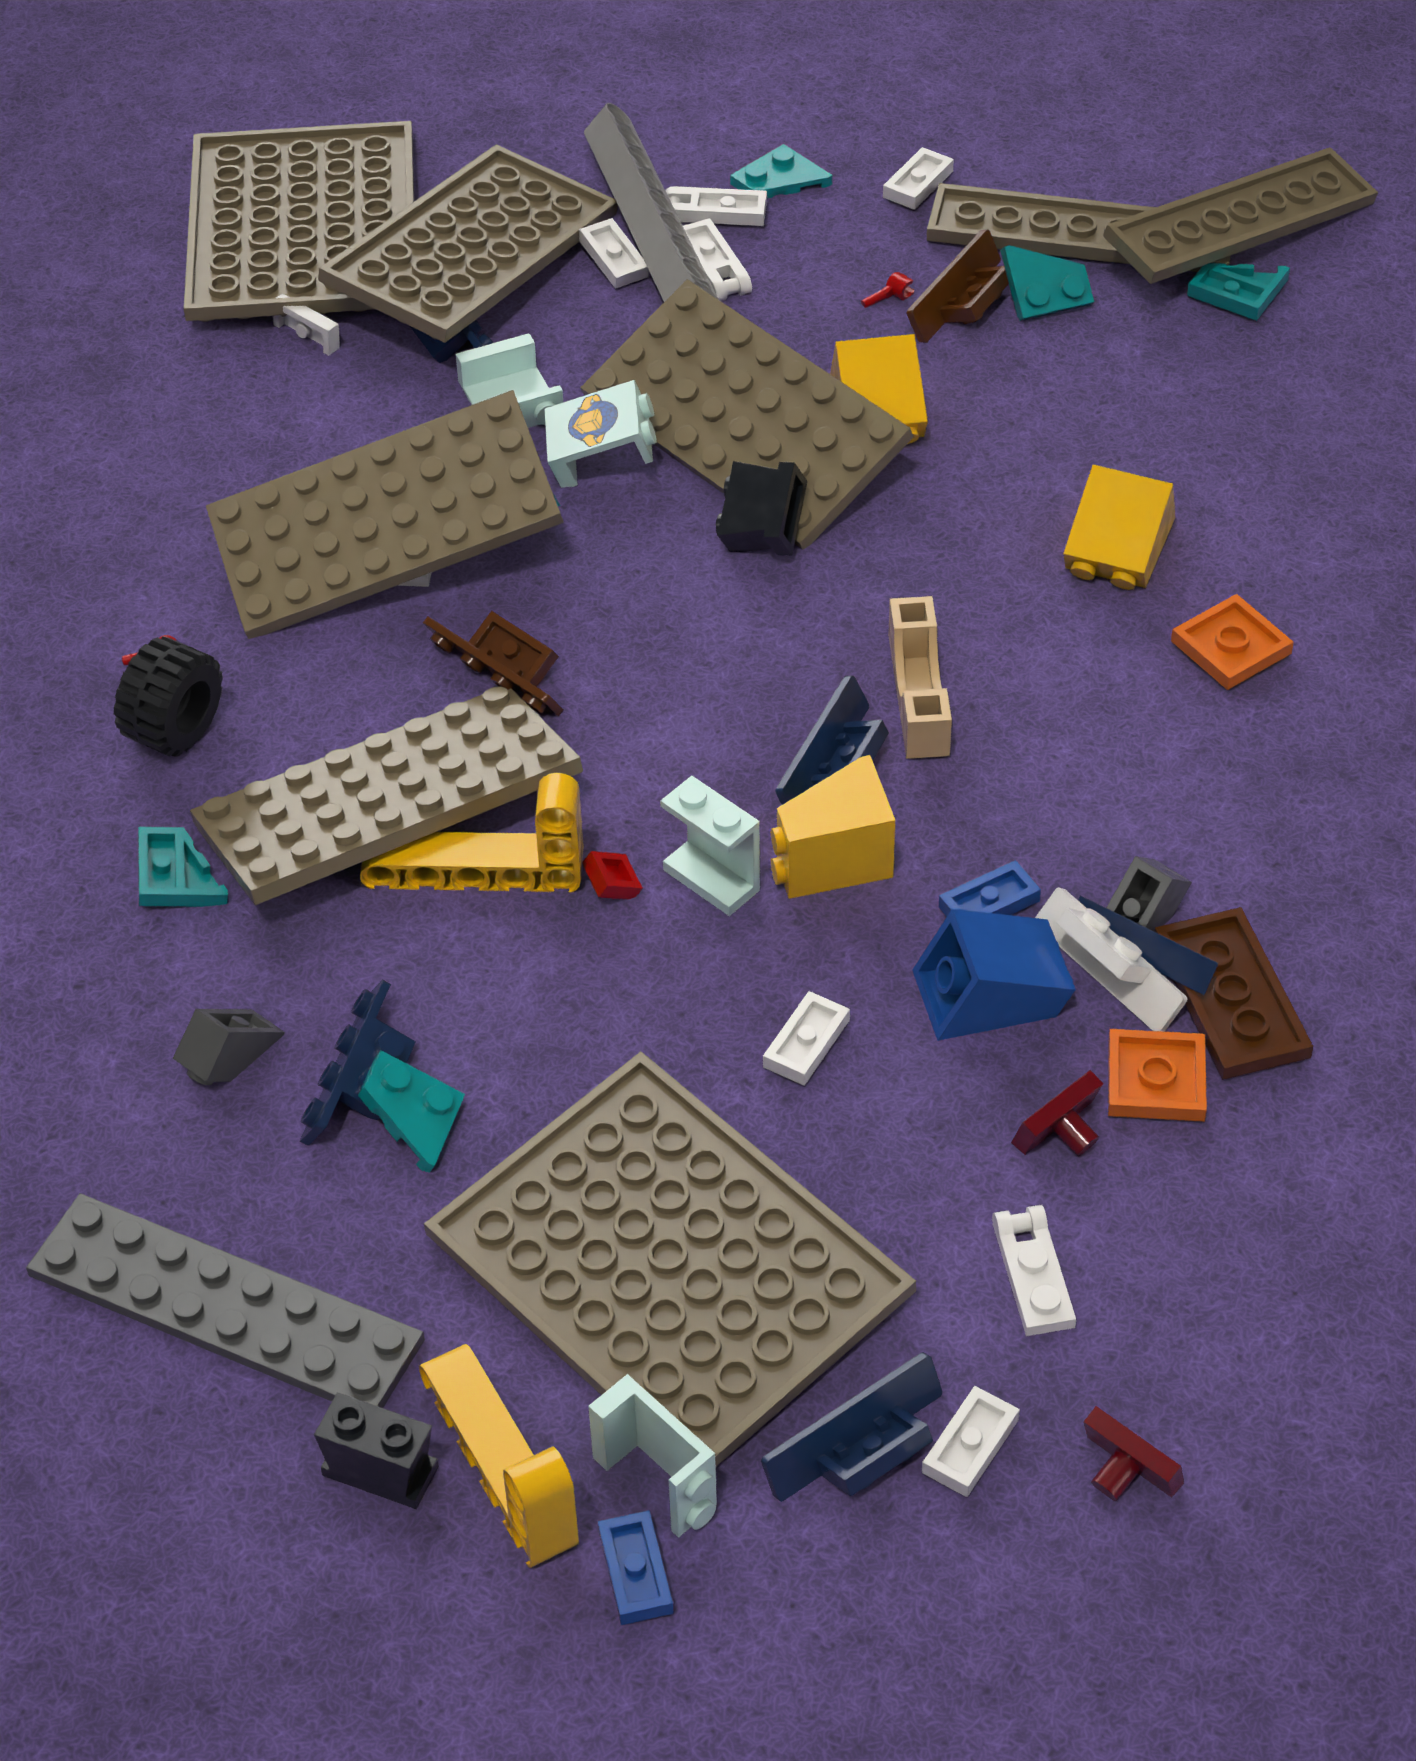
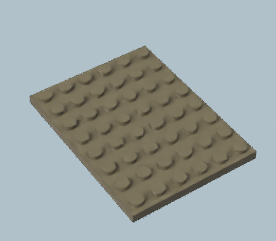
M412 121L194 134L184 293L185 320L207 322L214 319H249L260 316L281 315L285 317L287 314L283 313V306H307L320 314L340 311L363 312L374 309L319 282V267L414 202ZM281 294L288 296L287 298H276Z
M641 1051L424 1223L425 1232L429 1238L598 1393L604 1394L628 1374L715 1453L716 1467L916 1292V1280Z

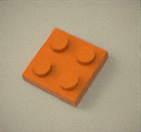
M1238 594L1229 597L1172 629L1171 636L1173 644L1226 690L1233 688L1291 655L1294 644L1288 636Z
M1109 1029L1108 1116L1205 1122L1207 1112L1205 1034Z

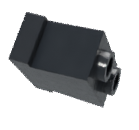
M733 461L731 474L725 479L724 483L725 501L723 510L716 519L717 536L729 552H747L772 548L776 555L792 556L808 482L795 462H779L778 469Z
M337 1392L314 1433L325 1459L321 1466L322 1476L417 1509L439 1467L438 1459L428 1455L432 1425Z

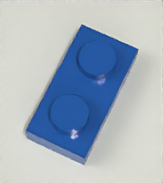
M1015 860L939 895V908L946 917L952 909L1012 915L1040 902L1041 889Z
M650 1510L598 1521V1532L621 1625L674 1614L673 1601Z

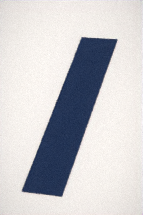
M1080 895L1078 901L1106 918L1110 923L1109 928L1119 937H1124L1134 943L1142 951L1141 957L1158 972L1205 995L1218 966L1217 962Z

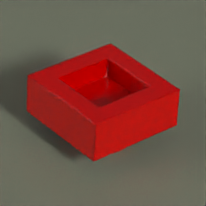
M590 851L582 862L598 897L628 900L636 897L643 889L626 854Z

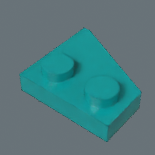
M785 144L730 175V185L738 190L767 191V199L779 194L799 193L800 187L820 184L822 188L832 185V174Z
M1011 245L1004 246L1000 250L1017 317L1020 321L1094 303L1084 264Z
M1208 263L1203 265L1189 282L1187 296L1257 321L1288 281L1290 267L1278 266L1277 273L1254 272L1253 264L1226 265L1224 263Z
M138 827L139 906L205 907L227 904V888L224 884L220 886L210 874V864L203 854L194 848V841L184 827Z
M382 1050L375 1057L358 1094V1097L369 1110L383 1120L385 1129L396 1142L403 1139L420 1159L416 1163L417 1167L421 1171L429 1173L437 1162L465 1096L464 1093Z

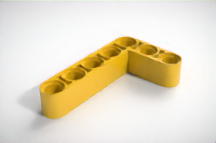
M563 773L548 774L539 781L535 814L536 833L434 832L363 861L360 880L369 889H374L376 885L389 886V889L419 890V886H434V890H464V887H479V891H509V888H524V891L554 892V888L569 889V892H574L580 887L584 849L578 782L573 777Z
M464 1344L419 1365L423 1384L426 1389L432 1388L437 1397V1401L434 1403L448 1428L454 1426L460 1440L456 1442L471 1467L477 1466L482 1475V1480L479 1482L494 1508L500 1506L506 1518V1520L502 1521L517 1548L523 1546L530 1560L526 1562L527 1566L532 1568L579 1545L574 1486L562 1456L554 1446L535 1455L532 1453L471 1348Z

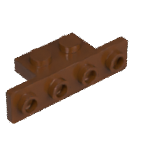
M989 229L980 230L907 310V316L919 342L927 343L944 323L963 322L964 324H971L982 318L983 312L993 301L1002 295V291L1008 286L1009 282L1005 267L997 266L1001 258Z
M493 611L489 613L469 642L429 616L423 621V624L433 633L430 640L448 654L455 648L463 654L460 660L475 672L481 674L485 668L493 673L490 680L497 686L504 687L507 690L510 688L514 690L516 688L524 694L522 699L539 714H542L545 709H548L557 716L563 712V709L550 695L537 687L559 657L551 648Z

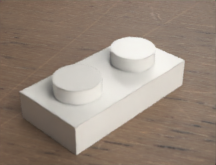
M922 147L883 185V198L915 210L938 187V184L942 183L953 172L954 159Z
M613 218L579 229L580 243L615 289L649 276V270L643 257Z
M281 294L276 298H287L288 296ZM283 306V313L287 315L285 317L281 315L273 316L274 326L280 328L285 324L296 330L299 337H308L323 345V353L328 356L340 348L339 324L307 306Z
M808 991L763 1055V1068L805 1086L850 1021V1009Z
M974 1386L922 1462V1473L968 1497L1019 1421L1020 1409Z

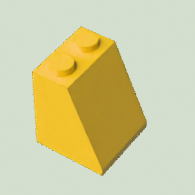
M915 334L836 341L830 375L910 427L914 437L908 444L916 442L919 437H924L928 419Z
M1092 465L1063 553L1065 568L1070 569L1074 576L1085 580H1092L1095 576L1111 579L1110 582L1114 586L1125 590H1132L1135 586L1146 588L1175 520L1173 483Z
M870 755L858 758L777 808V827L771 828L770 831L772 846L777 855L776 858H771V870L775 884H784L789 899L893 878L896 820Z

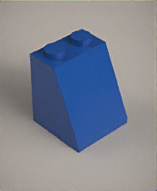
M952 909L912 969L937 1041L1055 1018L1076 990L1048 919Z

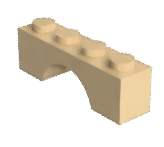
M932 596L892 598L889 604L888 636L906 759L950 756L952 717L947 688H942L940 680L937 623Z

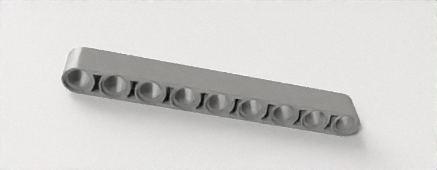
M606 103L584 130V135L663 301L665 302L686 279L718 299L630 118L616 105Z

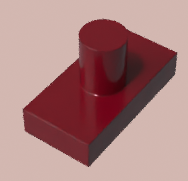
M1089 1070L1022 1122L1011 1143L1026 1155L1055 1132L1079 1157L1096 1143L1099 1136L1078 1113L1093 1102L1104 1083Z
M1095 1406L1084 1420L1087 1438L1111 1454L1110 1458L1091 1481L1096 1489L1110 1499L1117 1501L1137 1474L1171 1498L1183 1486L1184 1478L1181 1465L1099 1407Z

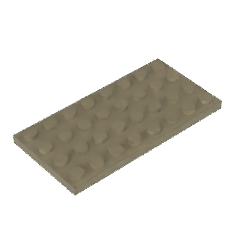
M496 144L319 267L318 281L366 304L370 308L377 309L401 323L407 324L434 339L446 343L579 242V229L608 220L617 214L618 204L612 197Z
M688 279L580 387L583 394L588 395L635 380L641 394L647 393L653 405L654 416L650 417L649 420L656 434L657 443L655 445L722 493H724L725 479L731 474L733 461L778 469L779 462H795L808 481L795 539V545L802 550L819 537L914 437L910 427Z
M514 390L205 505L244 632L248 639L267 635L564 523Z
M493 687L486 690L480 696L464 702L449 704L444 710L424 718L411 719L404 726L394 730L373 734L366 738L365 741L356 745L330 751L325 757L313 762L292 766L285 773L270 779L249 783L244 789L227 796L211 798L203 805L191 809L190 813L198 831L254 905H258L538 790L539 781L548 774L563 773L572 777L582 773L583 768L580 756L511 688L507 690L504 687Z

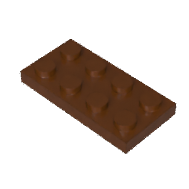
M1242 907L1155 927L1154 932L1218 963L1205 995L1176 981L1174 982L1177 988L1187 996L1185 1005L1199 1033L1205 1034V1045L1222 1080L1311 1058L1314 1046Z

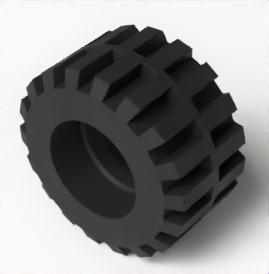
M162 636L161 639L158 637L152 639L148 645L145 644L139 649L136 656L132 657L120 679L114 705L116 728L120 729V733L123 736L169 757L171 755L177 757L183 751L187 752L202 738L217 712L222 694L221 683L223 680L219 662L214 660V657L169 637Z

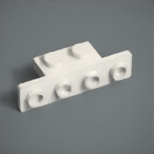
M1056 888L1035 917L1048 919L1059 947L1153 1031H1166L1187 1002L1185 994L1141 957L1142 951L1134 943L1115 934L1109 928L1110 923L1106 918L1092 909H1087L1066 889Z

